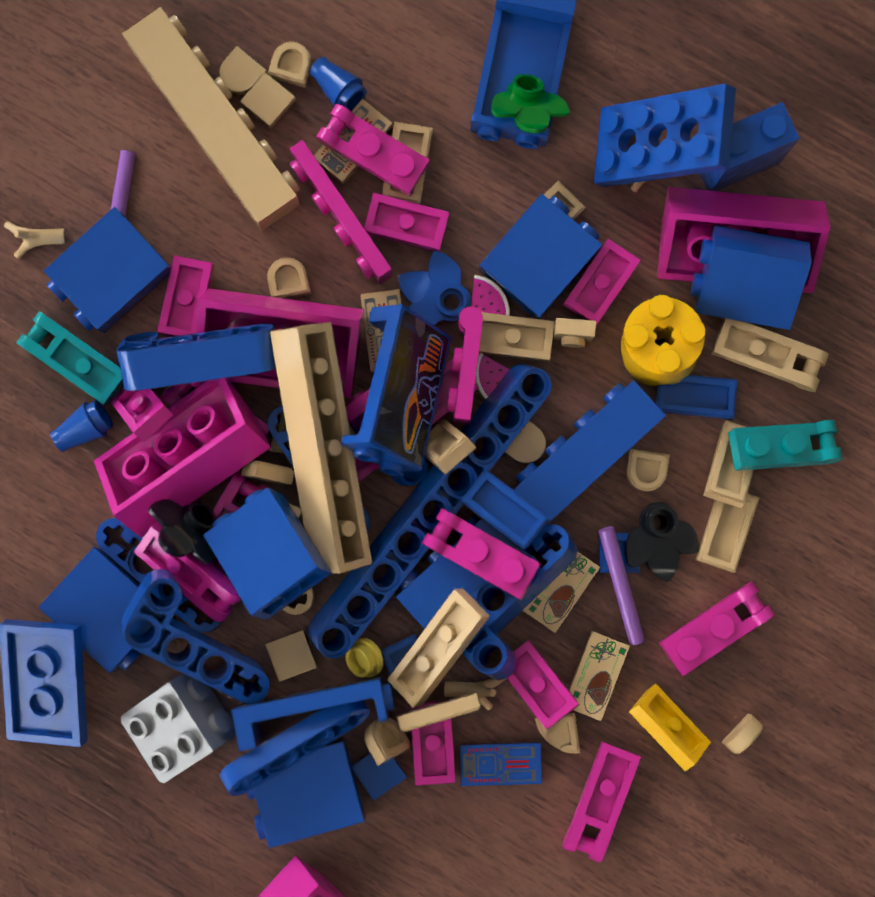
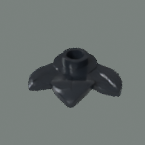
M169 499L157 501L149 507L148 512L163 526L158 535V542L165 553L179 558L185 557L192 552L199 561L206 565L215 559L214 552L203 536L213 528V523L216 521V517L209 507L199 502L182 507Z
M662 502L651 503L642 510L639 517V526L628 534L625 543V557L629 567H637L646 563L652 574L666 582L671 581L678 567L680 554L699 552L698 538L693 527L684 521L678 520V516L672 507ZM655 515L658 516L661 521V525L658 530L653 525V518Z

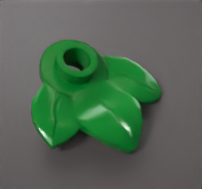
M530 74L515 76L513 82L508 85L507 91L494 96L491 106L492 114L495 117L514 118L516 125L521 130L532 134L546 131L549 126L550 116L564 117L569 115V107L565 100L558 95L546 92L543 81Z

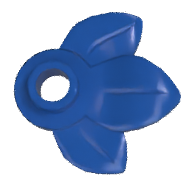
M433 251L429 261L428 272L412 271L403 273L398 277L402 294L412 303L408 308L433 325L442 320L457 322L459 321L460 312L466 307H471L470 294L461 285V270L459 266L442 252ZM448 297L457 298L459 301L458 307L453 310L446 308L444 305L445 299Z

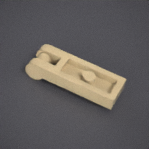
M726 318L722 322L711 353L810 392H816L820 381L817 378L821 366H825L829 356L827 352L747 322ZM796 357L802 358L805 361L802 372L793 369Z

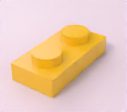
M656 683L644 692L629 711L684 771H687L698 762L711 743Z

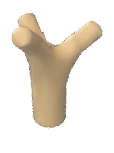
M9 221L4 224V227L14 233L16 238L23 239L22 245L14 253L17 259H20L28 250L37 246L65 244L64 228L30 229L14 225Z
M488 679L479 682L445 681L444 697L456 698L476 692L479 703L487 710H491L493 704L486 697H494L496 690L492 688L498 686L506 679Z

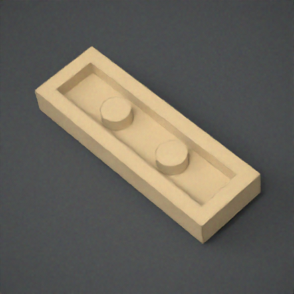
M463 588L454 589L387 681L413 708L422 707L490 615Z

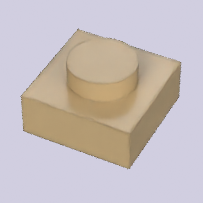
M556 318L553 340H561V346L583 348L585 347V342H592L595 337L596 321Z

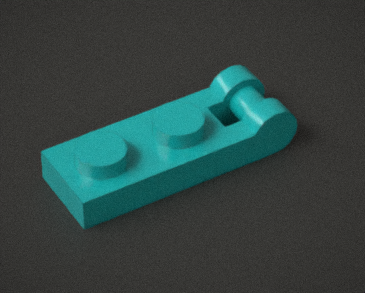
M39 311L33 319L35 324L28 334L25 335L23 333L16 343L100 403L107 406L123 384L120 367ZM50 332L55 338L45 349L39 344L47 333Z
M824 420L805 424L734 428L728 432L735 471L825 465L840 462L843 460L841 447H836L834 436L838 433L836 421ZM812 438L819 439L821 450H812Z

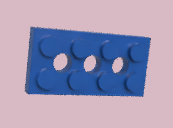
M725 83L602 107L594 184L610 187L729 169L736 88ZM699 123L698 133L690 140L692 128ZM667 128V137L659 144V137ZM636 134L635 144L628 149L631 138Z

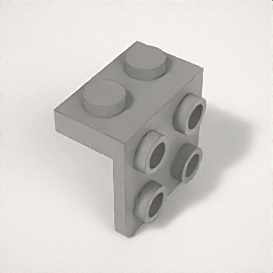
M182 674L168 682L121 716L124 728L158 781L166 783L236 737L234 723L211 687L186 674Z

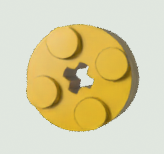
M657 295L641 303L629 315L621 339V353L625 368L635 379L646 385L658 386L679 383L693 371L702 352L705 340L704 324L689 305L678 299L670 298L666 295ZM663 338L666 339L669 343H663L661 346H659L655 343L656 339L661 340Z

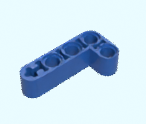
M257 324L159 339L157 332H142L127 336L116 349L124 388L127 391H137L274 370L276 365L270 331H274V326L272 324Z
M545 525L526 551H523L521 548L517 550L537 562L539 561L535 557L539 554L547 562L545 566L541 564L522 600L488 581H485L470 595L490 617L463 651V655L477 670L491 679H506L512 675L517 664L515 653L498 633L572 564L576 558L577 546L575 541L559 525ZM554 541L561 546L558 552H555L550 547V544ZM497 594H504V605L499 610L491 611L490 601ZM494 650H501V662L495 668L489 669L487 657Z
M157 569L149 572L143 578L121 620V627L127 644L133 649L241 702L251 704L263 700L268 694L270 685L269 679L260 663L172 619L182 599L181 588L175 576L169 571ZM159 583L171 585L172 591L167 598L157 600L150 596L151 590L155 585ZM145 619L152 623L151 629L144 635L138 636L130 632L131 626L138 620ZM181 637L188 641L187 647L179 653H172L167 650L168 644L175 638ZM217 655L223 658L222 665L218 669L209 671L203 668L204 662L209 657ZM234 668L239 676L245 679H251L254 675L256 681L254 683L247 682L245 686H243L240 678L237 675L233 674Z

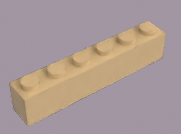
M160 7L122 33L132 52L261 231L300 205L295 194L300 191L298 184L287 170L282 174L273 163L278 158L267 141L263 139L258 142L251 133V130L255 128L253 122L243 108L235 111L228 101L233 95L220 77L213 80L206 68L210 66V63L200 48L195 46L191 49L183 39L188 33L176 15L168 18Z
M331 322L270 331L304 529L332 573L340 574L372 564L354 454L352 450L341 445L342 436L350 435Z

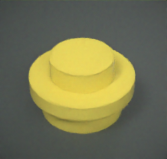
M359 638L345 655L349 670L357 677H373L379 674L383 668L382 652L368 638Z

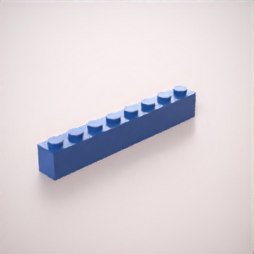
M634 380L626 387L619 382L603 397L607 402L605 407L597 414L592 409L587 411L573 424L578 431L571 438L566 440L561 435L544 451L549 456L548 459L539 467L533 462L530 463L515 477L520 484L514 491L549 517V522L666 416ZM472 516L467 521L469 524L515 550L519 549L516 544L485 520L481 519L478 521L475 516ZM459 540L452 545V547L455 548ZM434 551L426 558L431 565L420 575L414 569L398 587L402 592L396 598L425 629L454 589L463 588L471 595L486 580Z

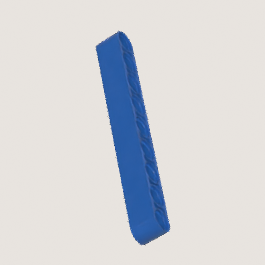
M518 364L509 369L471 417L470 424H466L460 431L473 444L478 438L483 437L485 441L483 450L477 455H474L472 451L446 475L433 465L424 479L370 545L372 564L351 570L318 611L308 626V637L322 655L328 658H339L350 650L429 549L422 544V541L427 533L432 534L439 522L436 517L441 508L456 515L463 506L460 500L485 469L488 471L492 469L543 404L551 391L552 385L549 375L544 370L526 364ZM531 374L533 385L528 392L524 393L522 388L525 377ZM507 405L509 416L505 422L499 424L497 419L498 413L502 407ZM459 468V481L455 485L449 486V474L454 469ZM435 500L436 509L434 513L424 517L423 508L425 504ZM406 532H411L410 543L406 547L399 549L398 540L400 536ZM381 564H386L387 571L381 579L373 580L375 568ZM362 596L360 607L355 611H348L349 601L353 597ZM331 628L338 629L334 640L329 643H322V637L327 630Z

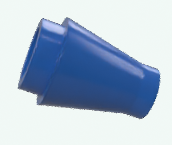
M326 57L316 60L310 68V75L317 81L334 107L336 104H340L352 111L365 98L367 90L362 86V79L330 62Z
M95 400L90 404L84 402L57 429L50 432V436L55 446L61 452H65L72 447L106 436L107 430L113 427V423L107 410L99 401Z

